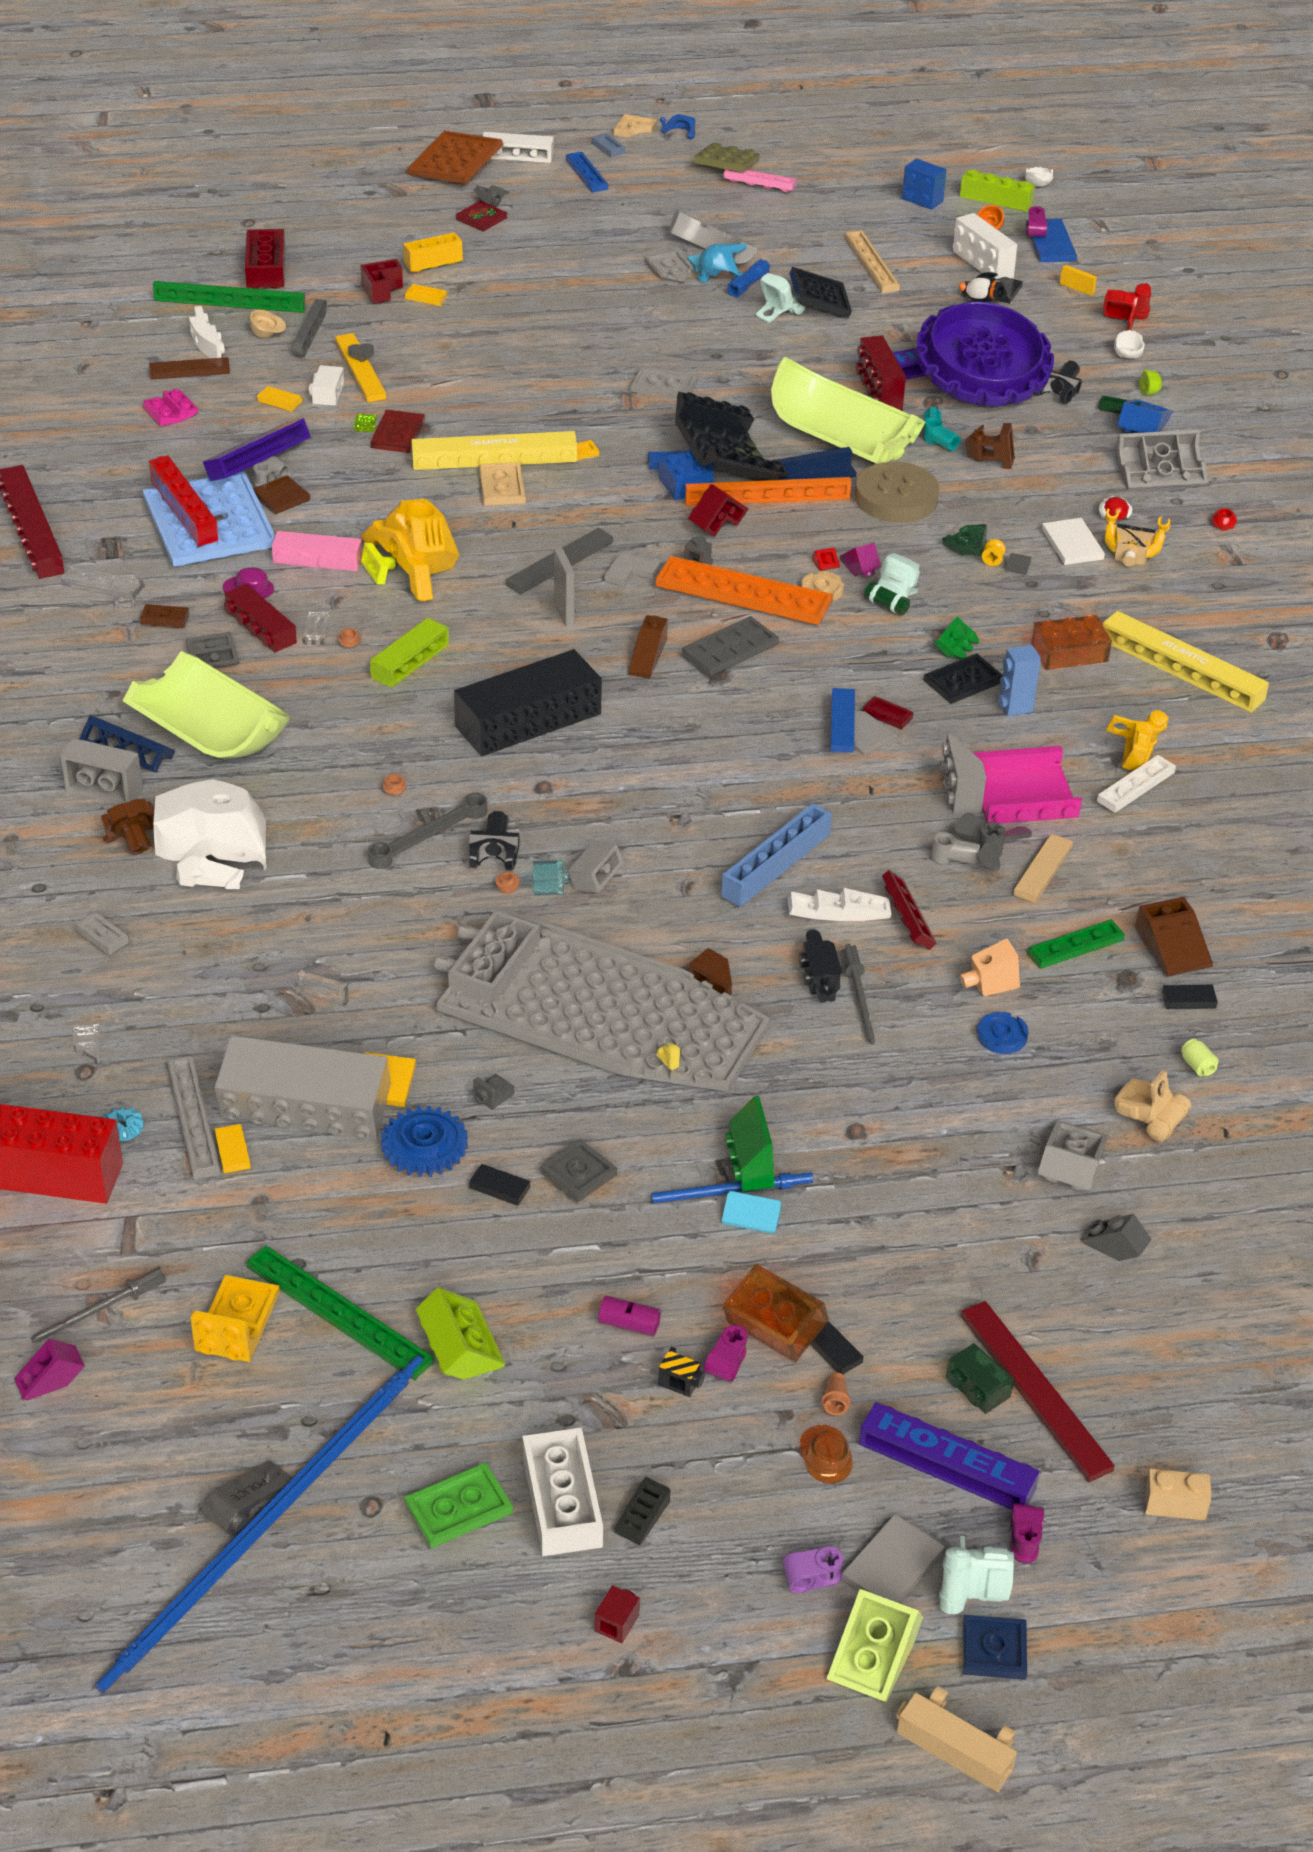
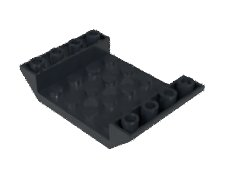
M678 392L675 423L700 467L758 481L787 478L788 473L783 463L775 459L772 461L764 459L758 451L756 444L750 438L748 431L754 418L746 406H735L727 401H715L707 396L704 398L699 397L691 392Z

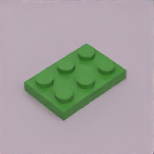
M486 1462L404 1497L405 1505L430 1549L513 1514L511 1502Z

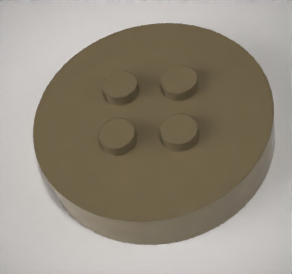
M883 462L867 467L858 475L855 500L861 510L874 518L889 522H912L927 517L935 510L938 502L939 484L933 474L917 465L904 462Z

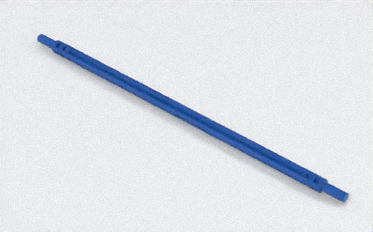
M416 1355L401 1372H396L115 1659V1664L95 1684L101 1693H105L124 1672L129 1673L409 1384L408 1380L413 1376V1371L424 1361L422 1357Z

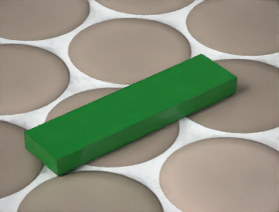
M1110 919L1030 946L1027 949V955L1039 969L1124 941L1125 934Z

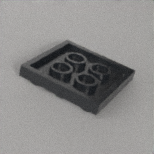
M796 267L791 268L789 274L797 302L803 306L815 307L822 312H831L838 317L844 316L849 318L852 310L843 282Z

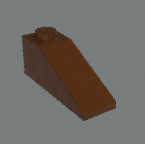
M646 615L638 635L629 668V675L651 678L667 641L668 618Z

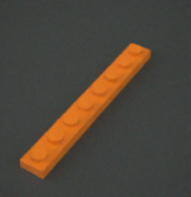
M850 477L712 483L741 504L850 499L851 491ZM711 483L686 484V506H696Z

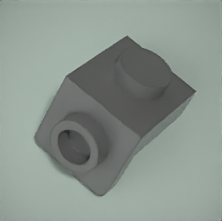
M477 185L474 190L479 196L480 201L495 206L499 205L506 192L503 188L493 185L490 188Z

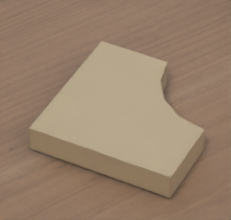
M624 114L615 126L613 135L630 138L637 133H652L657 126V119Z

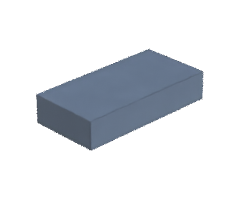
M607 133L592 137V144L611 158L626 153V147Z

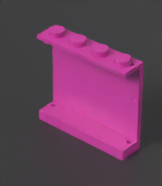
M1061 746L972 752L983 762L986 774L982 811L987 823L1001 824L1079 817L1082 798H1073L1061 767L1063 756Z

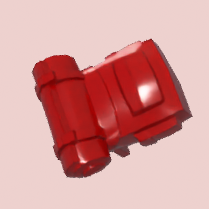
M1141 283L1136 286L1134 292L1108 290L1104 299L1103 316L1118 320H1128V330H1132L1135 319L1144 320L1149 316L1151 286L1148 283Z

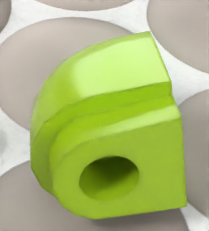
M1143 370L1138 381L1143 395L1158 393L1163 384L1161 375L1151 370Z

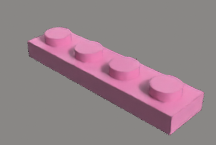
M727 169L724 171V178L729 179L730 182L742 181L751 186L758 184L763 185L767 189L775 187L780 188V191L790 192L797 185V179L751 170H747L744 173Z

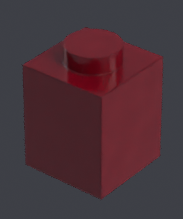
M612 1585L595 1612L594 1631L623 1644L639 1617L640 1597L627 1589H620Z

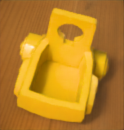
M1155 710L1148 715L1145 721H1134L1113 715L1106 726V731L1126 738L1122 768L1134 771L1149 760L1153 751V745L1157 744L1159 734L1167 728L1169 719L1164 712ZM1123 723L1127 728L1118 729L1114 724Z

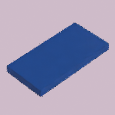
M1046 219V237H1030L1040 262L1076 261L1077 254L1062 219Z

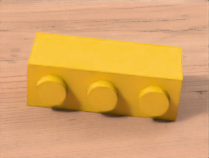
M453 232L403 243L404 264L410 272H419L423 269L437 268L441 265L455 264L456 262L463 261L462 240Z

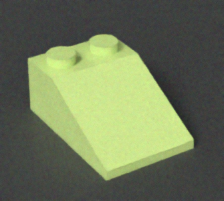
M860 1589L827 1680L887 1702L913 1648L923 1620L921 1613L916 1609Z

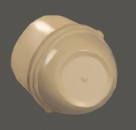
M257 309L250 314V327L257 337L268 338L273 336L274 333L283 332L286 328V323L269 311Z

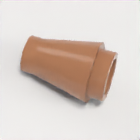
M833 1373L829 1376L828 1384L822 1397V1406L830 1415L839 1416L844 1414L851 1404L846 1386V1378L841 1373Z

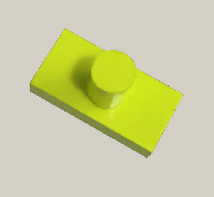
M364 543L360 562L376 584H385L388 570L395 569V558L393 556L382 557L373 543Z

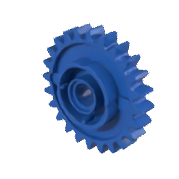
M430 1105L427 1106L426 1110H422L420 1106H417L416 1111L407 1108V1114L405 1115L398 1112L397 1119L390 1118V1125H384V1133H381L382 1152H384V1159L390 1160V1166L397 1165L398 1172L407 1169L408 1176L413 1172H417L418 1177H421L424 1172H427L429 1177H432L433 1171L443 1174V1168L452 1170V1163L459 1164L460 1157H465V1149L468 1148L467 1130H464V1123H459V1117H451V1111L441 1113V1107L433 1111Z

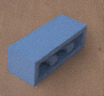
M1033 645L1006 650V657L1003 659L1004 672L1003 677L1000 679L1001 694L998 696V703L1000 708L1004 709L1007 716L1033 712L1041 660Z

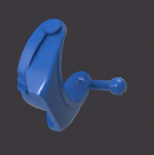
M677 114L670 118L666 124L665 117L660 118L663 133L679 128L689 131L688 139L695 137V118Z

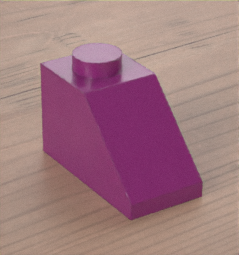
M875 543L855 547L839 556L840 560L854 576L862 575L863 578L875 575V570L881 568Z
M48 1338L16 1375L14 1380L22 1399L28 1401L67 1387L85 1365L76 1345Z

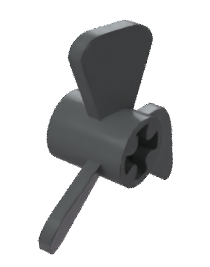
M972 813L963 814L954 827L956 836L979 841L978 862L995 871L1000 869L999 857L1002 855L1004 841L1024 839L1032 836V831L1023 826L1005 831L1004 827L998 823L989 822L983 825Z

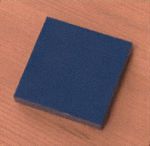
M964 1614L963 1675L1026 1680V1619Z

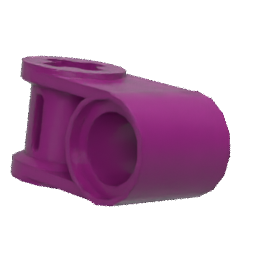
M1039 206L1030 207L1028 211L1027 236L1046 237L1047 220L1045 210Z
M731 1325L723 1330L718 1342L707 1357L704 1366L705 1373L730 1383L733 1382L746 1356L745 1345L748 1335L744 1328Z
M1013 1503L1010 1530L1012 1531L1011 1552H1014V1559L1018 1562L1032 1563L1038 1557L1039 1543L1042 1538L1044 1507Z

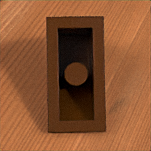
M707 948L689 963V972L694 974V979L701 983L703 981L713 985L712 989L721 994L724 992L729 995L732 994V980L727 958Z

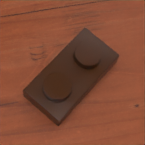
M145 604L140 617L141 624L185 628L189 617V607Z

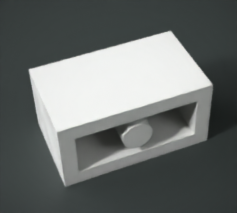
M320 365L318 372L314 373L313 383H310L309 395H312L313 404L337 405L344 387V367Z

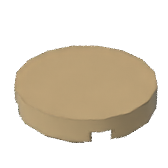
M819 571L818 574L814 575L812 572L803 577L801 587L833 594V601L839 599L844 592V582L842 583V579L832 572Z

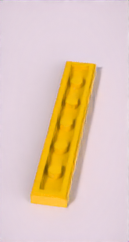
M354 333L335 336V343L366 401L385 400L386 392L368 359L361 362L348 355V347L353 344H359Z

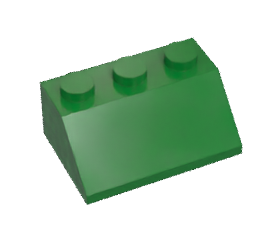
M754 1096L729 1121V1132L725 1133V1142L727 1149H729L730 1163L733 1165L735 1181H740L742 1192L775 1187L772 1140L760 1097Z

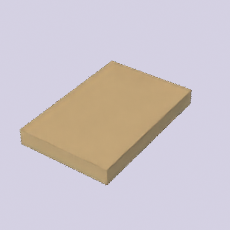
M519 462L479 465L484 506L526 504Z

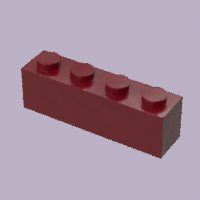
M247 583L224 593V609L227 614L232 615L240 625L248 629L253 636H256L264 646L271 649L274 653L297 643L296 625Z

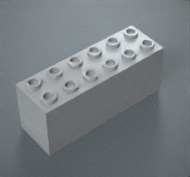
M231 1035L216 1081L215 1092L221 1117L231 1121L244 1120L255 1124L278 1125L282 1128H300L309 1132H328L336 1136L349 1135L356 1136L359 1139H377L387 1105L391 1080L388 1060L384 1056Z

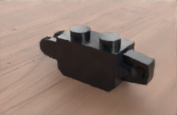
M809 930L806 933V942L803 943V953H799L800 968H804V984L809 985L811 995H817L820 1002L835 1001L836 993L840 990V976L842 974L836 948L833 942L829 940L823 941L818 930Z

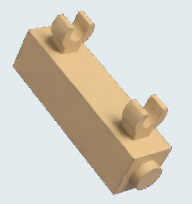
M939 1686L935 1688L929 1700L915 1693L909 1703L904 1701L896 1714V1718L899 1720L897 1734L997 1793L1000 1791L1015 1766L1017 1751L1011 1748L1014 1744L1015 1730L1004 1725L997 1739L944 1709L947 1704L945 1699L949 1692Z

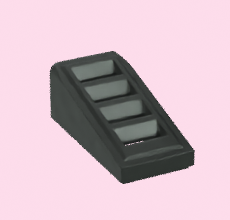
M645 1477L616 1524L614 1533L641 1545L670 1503V1488ZM642 1502L645 1503V1504H647V1505H649V1506H651V1507H653V1508L650 1509V1508H648V1507L642 1505ZM637 1513V1514H639V1515H641V1516H643V1517H645V1518H647V1519L644 1520V1519H642V1518H640V1517H638V1516H636V1515H634V1514ZM628 1522L641 1527L640 1531L627 1525Z

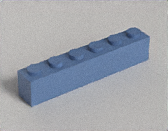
M812 803L722 874L721 896L739 907L744 905L830 835L832 813Z

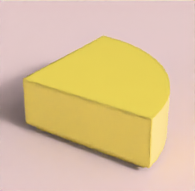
M667 1043L657 1050L656 1056L669 1069L674 1070L679 1067L680 1048L673 1043Z

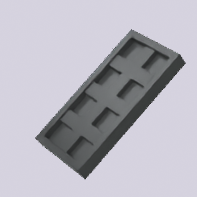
M749 616L682 647V655L707 675L712 676L778 645L779 637L752 616Z

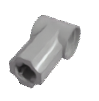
M938 832L934 835L930 858L939 864H946L953 860L976 865L980 844L956 840L948 832Z

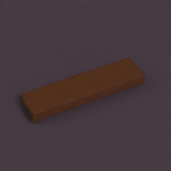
M228 357L149 363L151 379L230 374Z

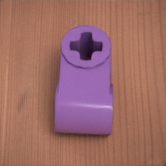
M825 1546L809 1551H797L785 1556L782 1564L790 1591L793 1593H804L813 1589L837 1585L842 1578L843 1554L841 1551L833 1546Z

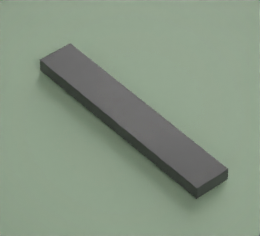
M597 528L564 546L563 550L572 566L612 544L613 536ZM554 553L506 579V586L522 594L553 577Z

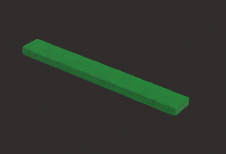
M164 281L153 282L154 301L305 313L306 310L305 293Z
M267 1245L246 1261L249 1270L270 1284L279 1285V1289L399 1371H402L416 1355L422 1357L424 1361L413 1371L411 1379L414 1381L434 1363L432 1355Z

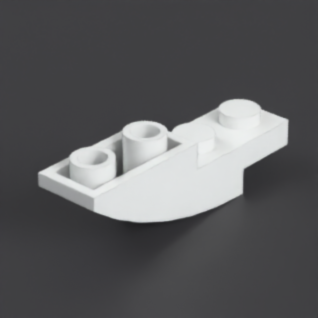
M195 306V317H189L192 340L199 350L209 358H222L221 354H225L221 333L216 331L215 325H210L208 315L203 312L202 306Z

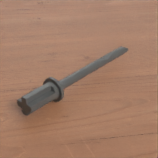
M846 944L845 949H842L846 964L845 975L853 978L861 1015L864 1018L866 1036L869 1042L874 1045V1032L869 1020V1012L860 979L865 969L860 963L856 945Z
M158 1267L132 1281L127 1279V1288L66 1318L64 1321L36 1333L31 1339L35 1343L130 1295L136 1301L139 1299V1295L165 1283L166 1277L161 1268Z

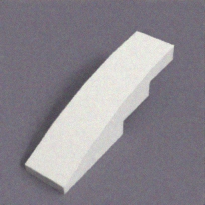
M843 888L840 895L818 889L814 896L791 891L787 898L789 915L811 919L867 921L886 919L892 915L889 898Z

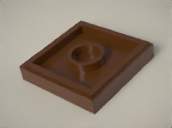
M288 475L253 488L258 500L274 514L310 501V494Z

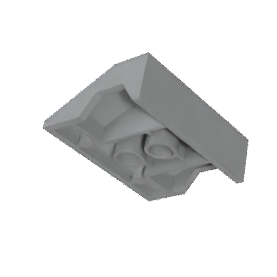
M1200 430L1119 434L1115 450L1118 466L1127 489L1208 485L1205 461L1201 460L1199 449Z

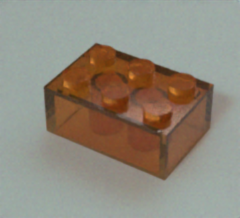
M1087 615L1034 622L1031 644L1041 657L1040 661L1045 670L1108 662L1112 640L1098 616Z
M758 1264L752 1267L722 1305L729 1324L741 1326L749 1336L795 1363L829 1321L824 1302Z

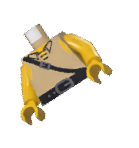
M1109 508L1107 509L1105 520L1108 522V525H1106L1105 544L1111 552H1114V559L1116 561H1122L1125 566L1143 565L1148 558H1152L1160 553L1166 537L1164 533L1171 526L1170 518L1166 525H1162V516L1159 517V531L1156 532L1157 530L1119 523L1114 525L1117 521L1119 510L1116 509L1115 516H1110Z

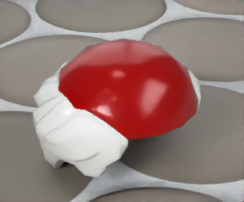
M1116 496L1104 498L1098 508L1102 519H1105L1108 508L1110 516H1115L1116 509H1118L1119 515L1117 520L1129 518L1133 510L1127 500Z

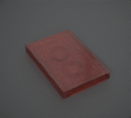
M386 409L370 442L371 448L410 453L412 450V439H417L425 422V414Z

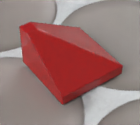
M835 547L816 550L811 556L819 571L840 568Z

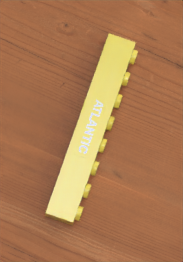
M575 431L412 439L414 470L479 467L480 464L519 462L520 465L577 462Z
M1117 611L1103 622L1101 641L1252 713L1266 699L1269 682L1124 613Z

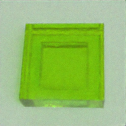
M356 414L354 431L375 432L377 415Z

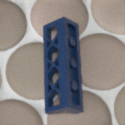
M89 715L79 738L80 740L97 744L102 742L103 745L109 746L107 739L117 736L119 745L114 748L126 750L125 747L134 743L140 757V766L156 773L163 757L172 759L175 750L92 715ZM92 728H98L100 737L95 740H89L88 737ZM153 751L157 754L152 765L146 763L144 755Z

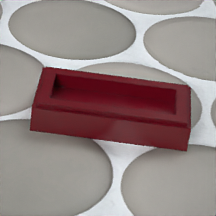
M876 696L863 707V711L876 720L901 730L913 719L914 712Z

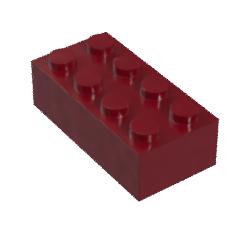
M284 229L247 230L245 253L246 288L259 289L271 287L277 289L285 287L286 247Z
M883 335L860 338V346L857 347L859 361L856 363V373L860 375L862 384L867 388L868 395L877 401L903 411L906 376Z

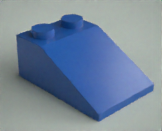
M1139 399L1124 402L1117 425L1122 427L1121 430L1133 433V431L1140 433L1161 432L1171 417L1173 410Z

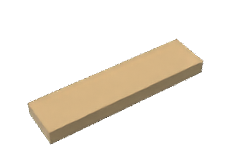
M1051 834L1015 887L1014 896L1036 903L1072 849L1073 841Z

